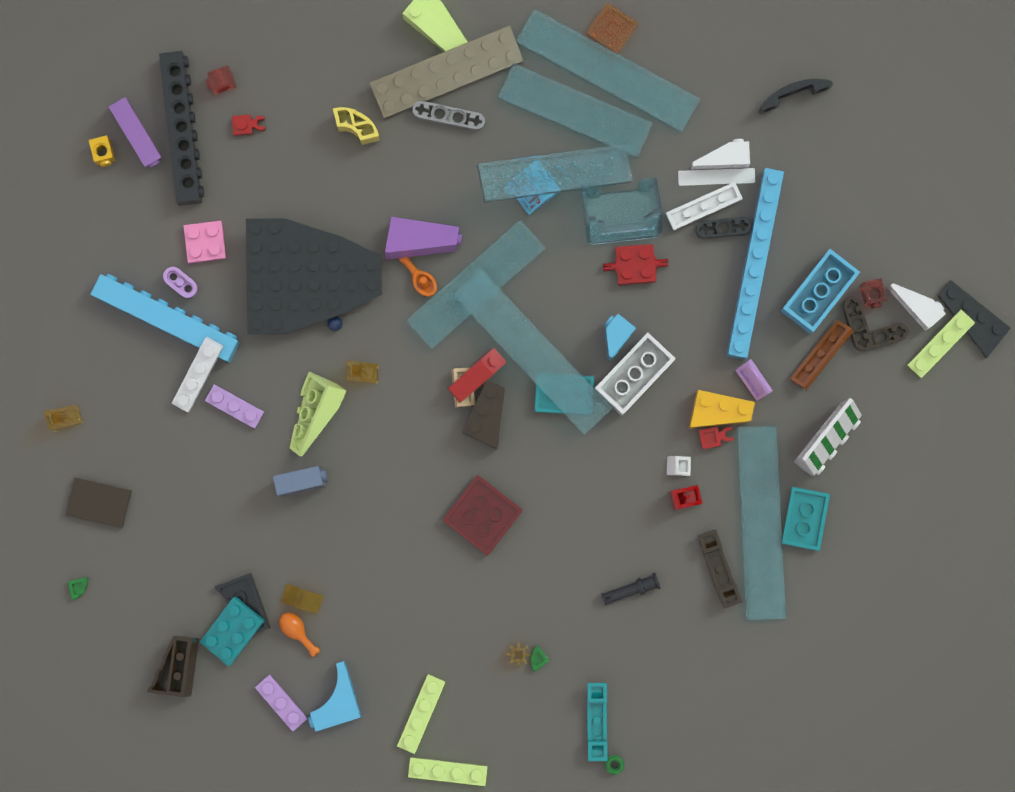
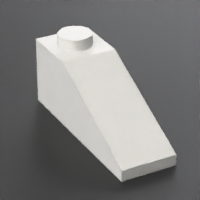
M734 139L733 142H729L692 162L691 169L748 168L750 165L749 141L744 142V139Z
M894 283L887 288L924 331L932 327L946 314L943 311L944 307L938 301L935 302L931 298Z

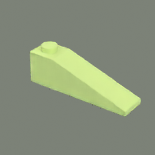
M413 0L402 13L403 20L443 52L467 43L462 32L440 0Z
M312 372L308 373L300 396H303L302 405L297 409V413H299L298 424L294 425L290 449L297 455H304L339 409L346 393L344 388Z

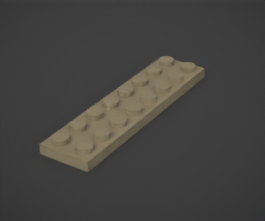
M508 25L369 83L383 118H386L414 106L418 101H427L524 60L511 27Z

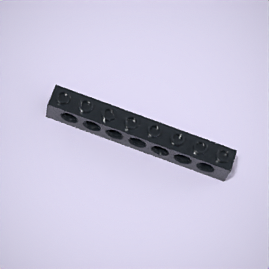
M182 51L159 53L176 202L179 206L202 203V197L205 195L204 188L200 186L199 180L202 179L201 167H198L197 160H200L199 149L195 147L198 135L197 131L193 130V123H196L195 113L191 112V105L194 102L193 95L189 93L188 86H191L190 75H187L186 68H189L188 56H185ZM180 69V74L172 76V71ZM178 87L183 88V91H182L181 94H179V95H175V94H174V90H175L176 88H178ZM185 106V110L182 113H176L177 107ZM186 124L187 129L184 132H179V126ZM183 143H189L187 150H180ZM190 161L191 167L183 169L184 162ZM193 180L194 184L190 188H185V182Z

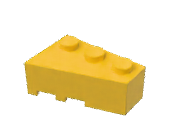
M698 390L696 391L688 429L748 423L752 419L755 402Z

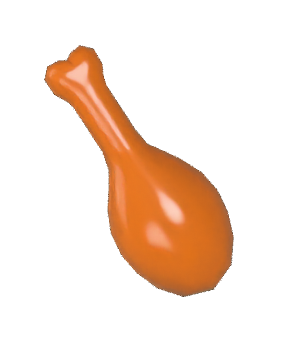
M409 257L399 258V262L404 264L412 274L415 290L423 296H433L437 291V283L434 277L428 272L418 270Z
M287 612L282 614L279 619V626L283 634L291 639L300 641L309 651L311 657H315L316 654L320 653V649L314 646L307 638L301 618L293 613Z

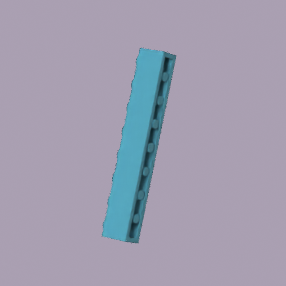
M108 273L106 276L100 274L90 295L198 348L201 347L204 339L209 337L224 346L218 358L229 363L231 362L240 344L236 340L237 336L229 332L223 334L219 332V327L211 323L207 326L197 316L192 315L190 318L185 315L186 311L178 307L172 309L168 307L169 303L162 299L155 301L151 299V294L143 290L139 293L134 290L135 287L127 282H124L122 285L116 282L118 278Z

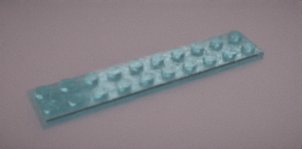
M536 9L533 10L516 40L520 46L681 133L700 101V98Z
M479 270L453 295L584 435L613 409L482 270Z
M776 426L738 427L747 620L786 619Z

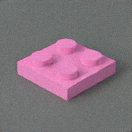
M222 221L183 225L189 264L227 259Z

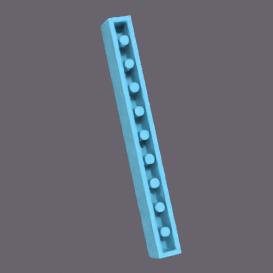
M765 168L762 173L726 357L745 360L748 357L784 175L783 171Z

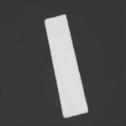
M755 169L678 171L679 186L731 184L733 182L736 184L755 183Z

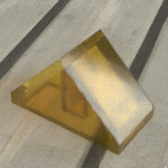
M347 361V382L378 383V364Z
M78 405L44 411L48 428L53 432L83 423Z
M287 583L281 602L318 614L324 595Z

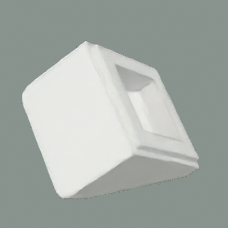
M667 457V475L690 476L691 457Z

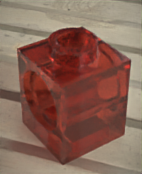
M228 65L207 72L209 79H206L208 89L213 90L215 95L237 87Z
M882 278L860 284L865 307L871 306V309L882 307V303L887 301ZM870 290H875L878 293L877 299L870 297Z

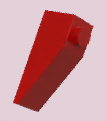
M492 348L447 389L461 403L499 370L506 361L495 348Z

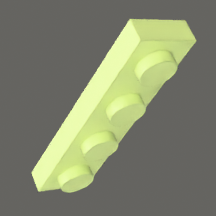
M959 310L907 366L922 378L975 322L962 310Z
M430 674L427 675L397 747L415 754L446 681Z
M410 757L408 777L485 786L488 766Z

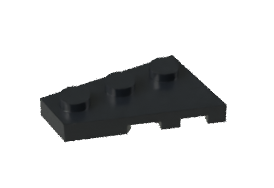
M252 573L214 586L225 598L227 604L236 596L265 620L256 633L271 628Z

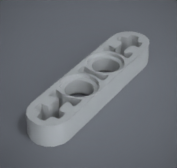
M418 101L413 106V114L419 120L472 131H480L485 126V118L478 112L425 101ZM420 106H424V110L430 111L429 108L431 107V117H428L429 113L423 112L422 115H419L416 109H420ZM436 110H443L445 116L442 119H437L434 116ZM456 113H460L464 119L462 122L456 123L453 121V116ZM466 115H470L469 120H475L478 117L482 123L474 126L473 122L468 121V125H465L467 121Z

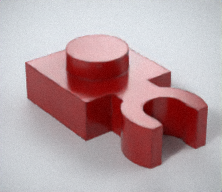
M251 114L232 116L233 135H253V129L265 131V126H258V122L264 121L265 117L257 116L252 120Z
M718 427L699 430L702 450L721 446V440L725 442L733 441L734 437L727 438L725 436L726 431L732 430V427H726L721 432L718 431Z

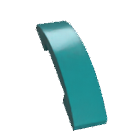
M587 683L588 761H608L607 683Z

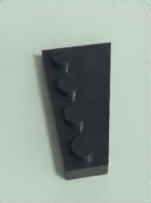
M951 280L938 295L952 315L955 316L959 310H962L975 322L967 333L974 344L982 351L985 358L991 354L1011 329Z

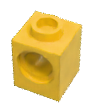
M107 135L89 140L93 160L97 165L105 167L111 165V162L116 161L111 139ZM106 148V155L99 156V151Z

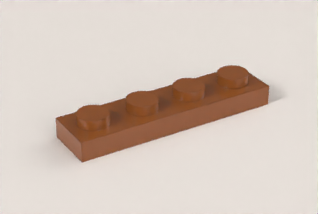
M836 320L791 376V381L807 390L854 332L852 328Z

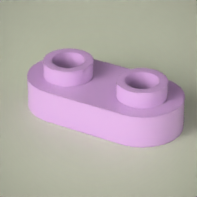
M169 267L164 271V281L182 297L190 299L197 294V284L180 269ZM173 274L177 275L176 280H171ZM187 286L192 287L190 292L185 291Z

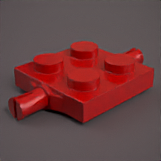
M653 244L615 247L616 258L614 263H603V271L615 270L618 286L656 283L657 267H668V259L656 260Z

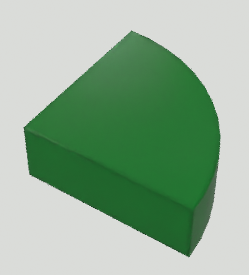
M88 577L67 581L71 600L78 599L84 594L88 586Z
M538 645L532 651L530 658L531 667L534 672L550 661Z

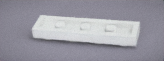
M733 182L666 212L665 215L672 230L675 231L733 205L743 198L736 183Z
M209 337L204 339L172 401L173 405L187 413L191 411L224 347L223 345Z

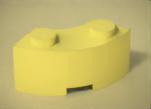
M333 108L339 132L347 131L353 133L359 138L362 145L380 141L375 125L367 116L351 108Z

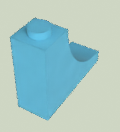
M345 661L336 663L338 677L336 688L331 698L321 708L310 712L311 716L308 717L311 728H315V731L362 717Z

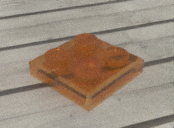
M607 2L586 35L618 55L639 23Z

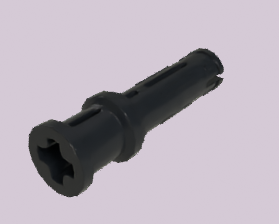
M654 572L652 576L644 579L637 578L635 583L601 593L603 599L611 596V598L604 600L605 605L638 593L644 595L647 591L655 588L661 589L656 573Z

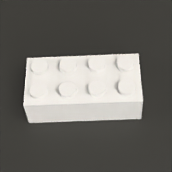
M647 332L596 386L594 391L623 416L676 358Z

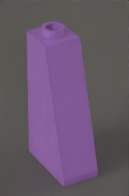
M124 97L110 105L109 109L144 167L149 165L151 168L160 163L159 158L162 156L128 98Z
M391 217L385 259L455 252L457 245H461L462 234H459V227Z

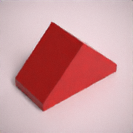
M698 485L669 492L673 511L703 504Z

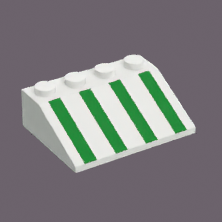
M851 398L837 406L794 461L795 464L810 476L820 475L826 467L823 465L826 460H831L838 452L835 450L839 444L843 445L849 438L848 432L851 429L855 430L861 423L859 419L862 415Z

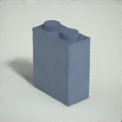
M316 466L273 476L277 496L283 497L326 487L325 482H328L326 470Z

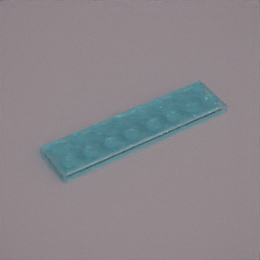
M514 63L498 99L635 158H638L652 126L650 121Z
M625 144L479 163L477 165L484 203L632 182Z
M519 220L407 319V323L433 349L546 249L545 246Z

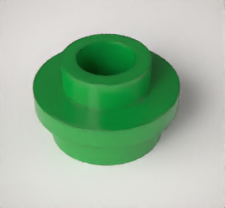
M611 755L607 758L608 761H605V769L608 773L617 775L623 771L624 761L620 756ZM616 761L618 766L612 768L611 762Z

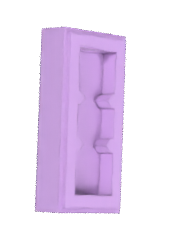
M751 359L735 370L756 401H759L773 391Z

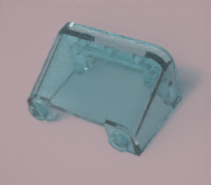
M657 178L642 179L638 183L637 189L607 193H600L599 187L592 184L581 186L585 232L589 244L649 239L662 234L663 213Z

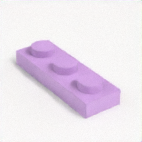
M215 384L205 399L207 403L255 429L265 413Z
M271 674L255 687L292 732L308 719Z

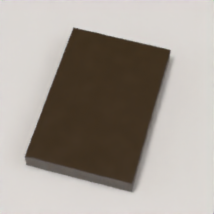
M74 478L65 515L123 528L132 491Z

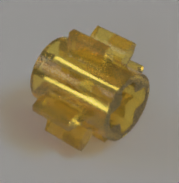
M518 642L515 648L510 645L512 652L506 653V655L512 657L509 663L515 661L517 662V667H519L522 661L527 664L525 657L531 656V654L525 653L528 646L521 648L520 642ZM515 650H517V651L522 650V651H523V653H522L523 658H522V659H520V658L515 659V658H514V656H515L514 651H515Z

